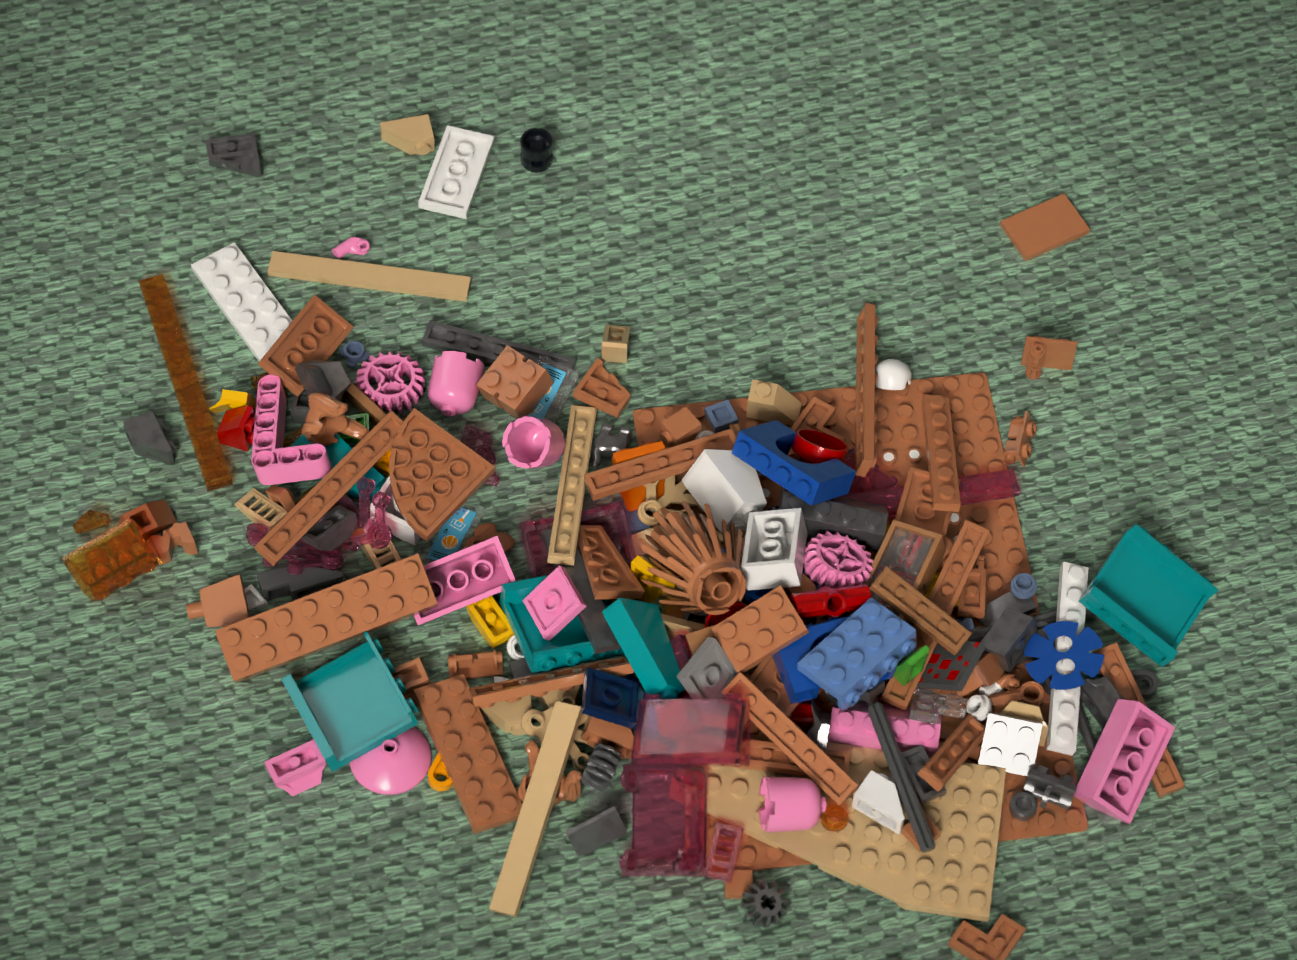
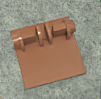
M1026 336L1021 365H1026V376L1031 380L1038 379L1041 375L1042 367L1072 370L1078 342L1067 339L1058 340L1041 336Z

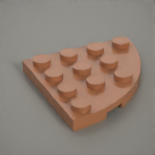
M415 408L400 426L393 448H391L389 473L391 491L395 503L408 525L426 542L495 472L494 465Z

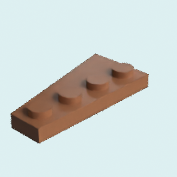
M580 525L578 545L594 598L642 599L645 590L601 525Z

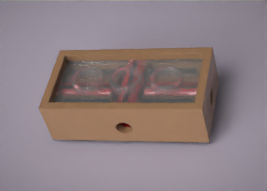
M893 519L871 565L874 570L868 572L870 578L868 582L864 581L863 584L868 585L870 588L887 566L925 596L946 552L943 536ZM870 590L874 600L911 626L912 622Z

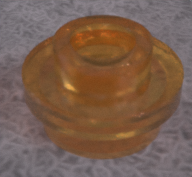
M835 804L826 807L824 813H821V824L828 831L839 832L847 826L848 814L843 807ZM837 817L839 821L832 822L830 821V818Z

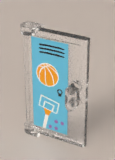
M539 354L537 364L547 370L554 384L528 416L550 420L556 424L580 373L551 361V358ZM510 415L506 422L510 424L517 419Z
M464 503L427 542L422 538L415 554H419L421 562L428 564L463 550L466 540L473 536L475 528H477L487 510L480 505L474 504L471 506Z

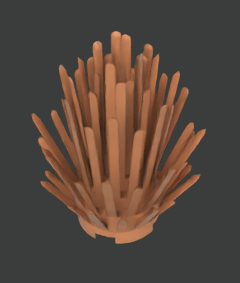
M683 501L682 504L689 515L688 517L683 513L681 517L678 512L671 514L666 507L660 509L673 528L658 511H655L653 513L654 518L670 535V538L658 525L654 526V530L650 534L651 536L645 535L647 540L660 553L645 540L639 539L642 544L641 549L652 556L649 557L651 563L660 569L648 567V571L682 587L683 590L648 579H642V581L647 585L661 588L664 592L662 595L670 597L669 599L659 600L662 604L692 605L684 606L680 609L682 611H691L690 613L704 611L711 615H720L730 611L728 607L733 605L737 599L741 601L746 590V580L741 567L742 557L740 561L741 529L737 532L735 543L734 522L732 521L730 525V537L726 521L722 519L724 553L708 504H704L707 518L699 513V519L708 538L687 502Z

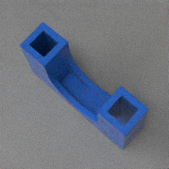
M778 420L739 431L731 454L812 506L849 493L856 471L837 458L819 464H810L788 457L787 455L791 449L796 432Z
M850 616L844 618L833 617L825 623L817 625L814 623L806 624L805 626L809 631L808 634L772 655L791 704L817 698L820 686L798 671L797 663ZM897 666L893 671L885 673L879 681L893 678Z

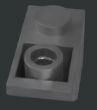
M153 411L123 422L125 434L136 455L169 465L174 463L173 454L176 453L175 446L171 438L166 439L164 435L166 429L161 418L156 419Z

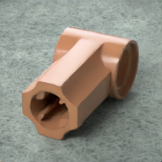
M1028 681L1021 688L989 695L988 697L992 702L991 712L1001 713L1010 701L1036 705L1041 709L1044 689L1039 683ZM1026 696H1032V697H1034L1036 700H1028V699L1025 698V697H1026Z

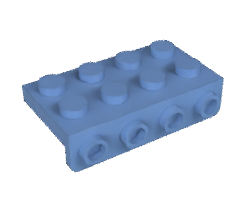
M871 597L797 663V670L838 700V707L845 710L849 706L855 705L864 692L874 688L885 673L893 671L905 655L909 656L915 650L917 645L916 629Z

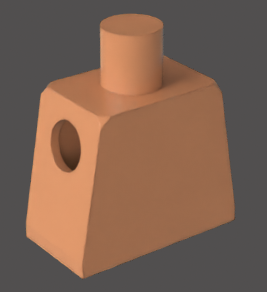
M235 575L200 589L201 601L186 604L189 620L204 617L207 627L228 626L250 617L242 575Z

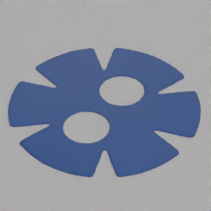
M1060 621L1046 625L1043 629L1049 640L1034 633L1029 639L1024 652V656L1040 659L1025 664V667L1030 676L1039 684H1042L1053 674L1050 683L1051 689L1068 690L1080 687L1085 684V681L1079 671L1094 678L1102 667L1104 655L1089 653V651L1103 646L1099 636L1089 627H1086L1075 636L1078 622ZM1060 636L1069 637L1072 640V647L1066 652L1057 651L1053 646L1056 638ZM1061 659H1070L1074 662L1075 669L1068 675H1062L1056 670L1057 662Z

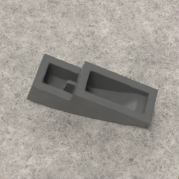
M284 567L257 572L258 585L266 601L290 595L292 601L343 582L341 572L317 567Z

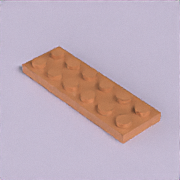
M464 674L416 688L413 690L412 695L434 745L440 754L441 761L445 765V770L452 781V786L474 834L518 820L522 803L479 707H474L470 699V687Z

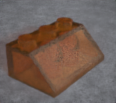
M132 518L125 520L61 558L83 593L92 601L107 598L111 592L129 585L135 578L153 571L156 566L163 563L152 538Z

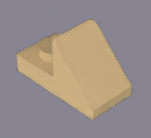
M605 325L602 338V361L627 363L631 327Z

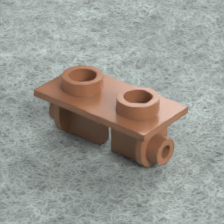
M1025 411L1024 418L1022 416H1015L1011 420L1008 438L1016 440L1006 441L1003 457H1005V462L1008 464L1020 461L1022 467H1025L1027 458L1031 457L1032 447L1030 443L1032 437L1036 436L1037 426L1028 411Z
M493 650V652L447 656L450 678L464 674L466 679L504 676L501 651Z

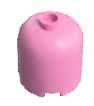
M443 351L442 356L438 357L436 355L434 358L428 397L430 403L445 416L453 417L467 413L474 407L479 389L476 384L484 375L485 366L479 359H476V362L467 359V354L464 352Z
M523 416L507 426L503 434L502 445L505 447L508 460L515 466L527 469L544 468L553 465L561 458L565 448V439L559 426L552 421Z
M767 777L761 780L759 795H764V807H759V818L762 830H765V832L804 831L812 829L817 825L821 813H824L826 810L825 796L820 795L819 788L815 782L806 778Z

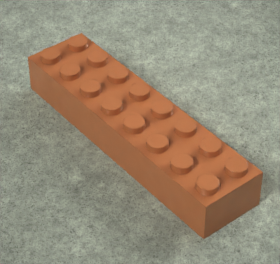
M415 554L215 630L233 681L239 683L363 636V633L366 631L371 633L438 607V603L420 556Z

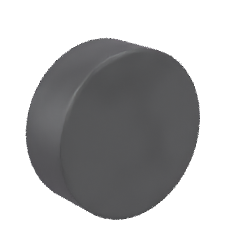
M1016 793L1011 798L1009 811L1017 820H1030L1036 814L1037 800L1030 793Z

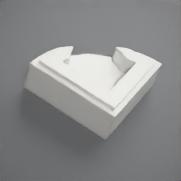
M252 584L245 588L249 610H258L268 605L267 601Z

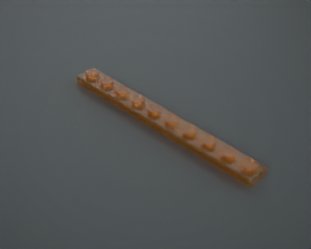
M161 274L139 280L143 299L207 492L233 485L164 275Z

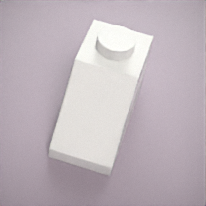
M871 770L854 794L852 807L900 835L904 824V815L895 783L886 775L877 774Z

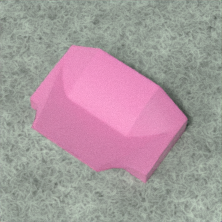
M313 739L265 761L264 764L275 786L284 789L291 796H294L321 784L322 771L326 766V761Z

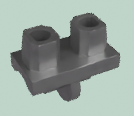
M1038 765L1035 770L1030 768L1023 792L1030 793L1032 796L1041 799L1040 807L1043 809L1046 808L1049 802L1069 810L1077 788L1075 779L1068 775H1062L1060 779L1050 776L1051 771L1041 765Z

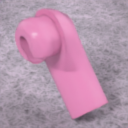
M350 237L334 247L332 253L338 259L348 253L364 255L369 252L370 243L366 239Z

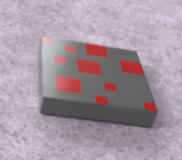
M966 641L954 656L938 643L918 685L921 688L962 691L985 647L981 642Z

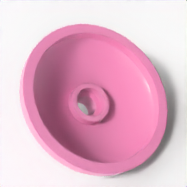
M412 727L393 739L385 740L382 745L350 762V768L356 780L366 789L385 795L400 794L417 786L426 776L431 764L430 745L426 737L417 728ZM387 747L394 748V750L391 752H388L385 749Z

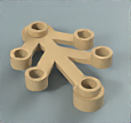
M674 475L664 479V495L657 501L656 487L659 480L655 481V483L643 485L646 488L645 502L640 504L637 515L642 523L654 526L659 524V522L654 517L647 515V511L653 513L658 511L667 520L660 509L670 504H682L683 501L687 502L688 505L697 506L700 510H704L691 494H684L688 489L682 481L675 486ZM668 509L671 514L678 512L681 517L682 513L688 515L685 509L682 511Z
M568 695L563 696L559 700V702L567 701L569 704L575 705V700ZM554 706L544 712L529 710L521 718V728L528 736L536 737L541 745ZM582 714L578 727L586 722L588 715ZM531 719H536L539 722V726L532 725ZM577 729L574 741L587 744V741L580 739L582 730ZM573 741L569 756L573 761V767L577 771L582 772L585 766L579 765L578 759L581 758L587 763L589 756L581 753Z

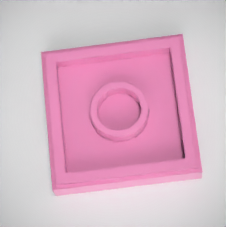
M560 565L522 600L542 637L548 641L586 607L567 570Z

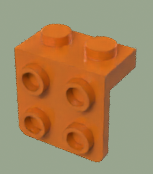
M663 441L648 442L631 449H621L613 453L611 466L664 450ZM664 479L659 480L656 487V501L664 495ZM643 485L620 492L628 511L638 510L640 504L645 502L646 488Z

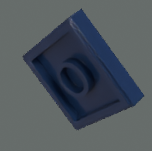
M587 667L584 672L581 713L633 729L636 724L639 682Z

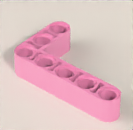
M271 374L259 380L255 412V418L257 419L254 423L251 462L258 481L263 485H274L324 478L332 470V465L326 448L323 445L308 444L283 448L287 397L280 378Z

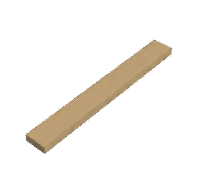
M272 251L267 271L268 276L467 302L471 284V277L278 251Z
M571 405L548 563L572 566L575 564L586 490L584 474H587L589 469L597 408Z
M555 701L489 907L493 912L518 917L582 716L581 706Z

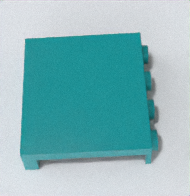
M1135 524L1124 532L1078 602L1151 660L1163 667L1175 658L1178 653L1176 648L1209 597L1217 593L1219 589L1212 585L1208 578L1201 576L1193 570L1188 562L1181 560L1173 554L1169 547L1154 539L1145 528Z
M548 575L502 584L499 602L531 673L573 666L588 661H597L617 655H625L622 648L595 654L578 616L571 620L550 641L542 637L522 600ZM601 599L605 608L613 603L612 599Z
M367 631L363 633L367 642L301 679L294 681L291 674L281 678L332 772L382 745L385 740L393 739L419 724L414 716L418 712L411 697L405 700L403 694L407 691L400 678L394 680L391 674L396 672L388 658L382 659L380 655L384 652L377 638L371 640Z

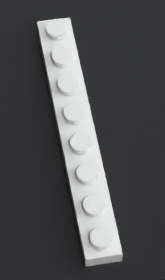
M1063 561L1059 573L1056 622H1078L1075 635L1077 636L1085 628L1086 607L1078 601L1087 589L1089 568ZM1060 636L1054 640V648L1059 652H1066L1072 647V640L1067 636ZM1061 659L1056 664L1057 672L1062 675H1068L1075 669V664L1070 659ZM1080 687L1068 690L1051 689L1046 750L1071 756L1075 753Z

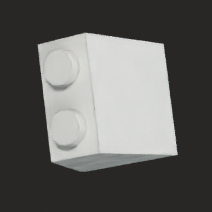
M704 449L683 477V484L704 511V504L709 505L714 524L721 533H723L722 519L726 521L729 533H731L730 525L732 521L735 525V534H737L739 529L746 531L749 512L762 511L767 504L756 469L731 454V450Z

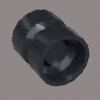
M532 128L525 131L521 136V164L526 170L539 173L544 172L551 166L553 160V140L548 131L542 128Z

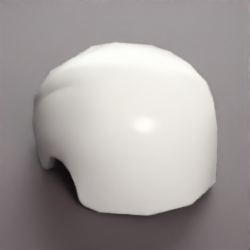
M887 359L876 365L875 373L878 375L875 387L886 390H903L907 381L909 385L911 384L912 372L909 366L902 361Z

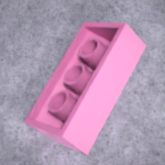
M498 536L423 566L438 607L415 615V620L418 626L500 593L502 584L516 582Z
M1118 699L1077 784L1074 796L1086 805L1130 824L1175 727L1139 701Z
M868 702L856 703L845 710L833 704L828 742L882 750L868 713ZM882 704L900 752L902 753L922 745L928 757H932L938 750L942 713L907 708L904 711L893 705Z

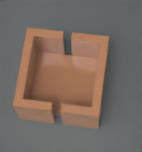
M507 345L476 386L486 400L500 409L503 408L505 412L518 419L528 416L554 382L545 368L530 359L527 360L524 355Z

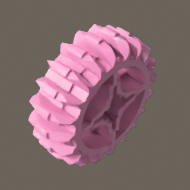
M389 350L388 355H383L379 351L377 358L370 355L369 362L363 361L362 369L357 371L355 385L383 411L387 410V413L397 410L401 415L402 407L410 411L412 404L418 405L419 397H422L424 393L425 379H423L424 373L422 368H419L417 361H412L410 355L403 358L401 351L397 355H393L391 350ZM404 374L410 379L409 385L404 384V380H402ZM372 379L375 380L376 384L378 385V388L376 390H374L370 386V382Z
M827 531L824 535L818 533L815 538L808 542L805 547L803 568L805 569L804 574L810 576V580L813 583L818 584V589L824 586L840 588L863 585L864 581L868 582L870 578L868 572L874 570L871 567L873 560L870 558L871 553L865 551V545L857 544V539H849L848 534L841 536L838 531L834 535Z

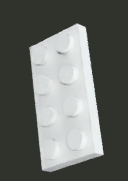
M447 125L420 196L419 208L467 219L494 145V136Z

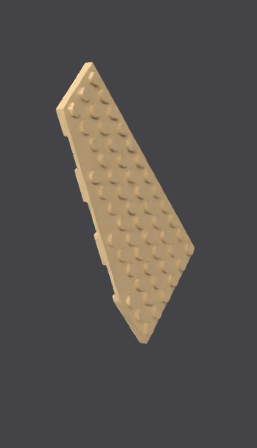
M707 725L703 726L704 729L696 732L773 742L763 732L755 735L748 732L717 729L715 726ZM686 738L677 742L669 798L698 812L704 811L739 828L740 832L776 849L780 847L818 865V869L856 887L860 885L894 901L903 909L988 922L1006 768L964 762L944 785L947 790L946 795L920 804L923 813L941 831V836L935 840V849L923 853L919 852L902 833L899 835L854 809L852 804L856 791L842 806H839L818 785L820 795L825 796L826 810L824 813H821L815 827L804 831L765 832L761 828L759 807H764V795H759L762 778L812 779L806 776L683 761ZM827 742L826 749L851 752L848 775L859 785L862 784L871 770L877 774H884L889 778L892 775L883 750ZM900 802L904 815V827L910 821L903 804Z

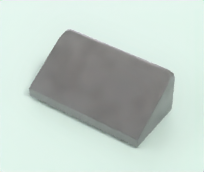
M614 806L569 829L565 833L577 855L582 856L627 833V829Z

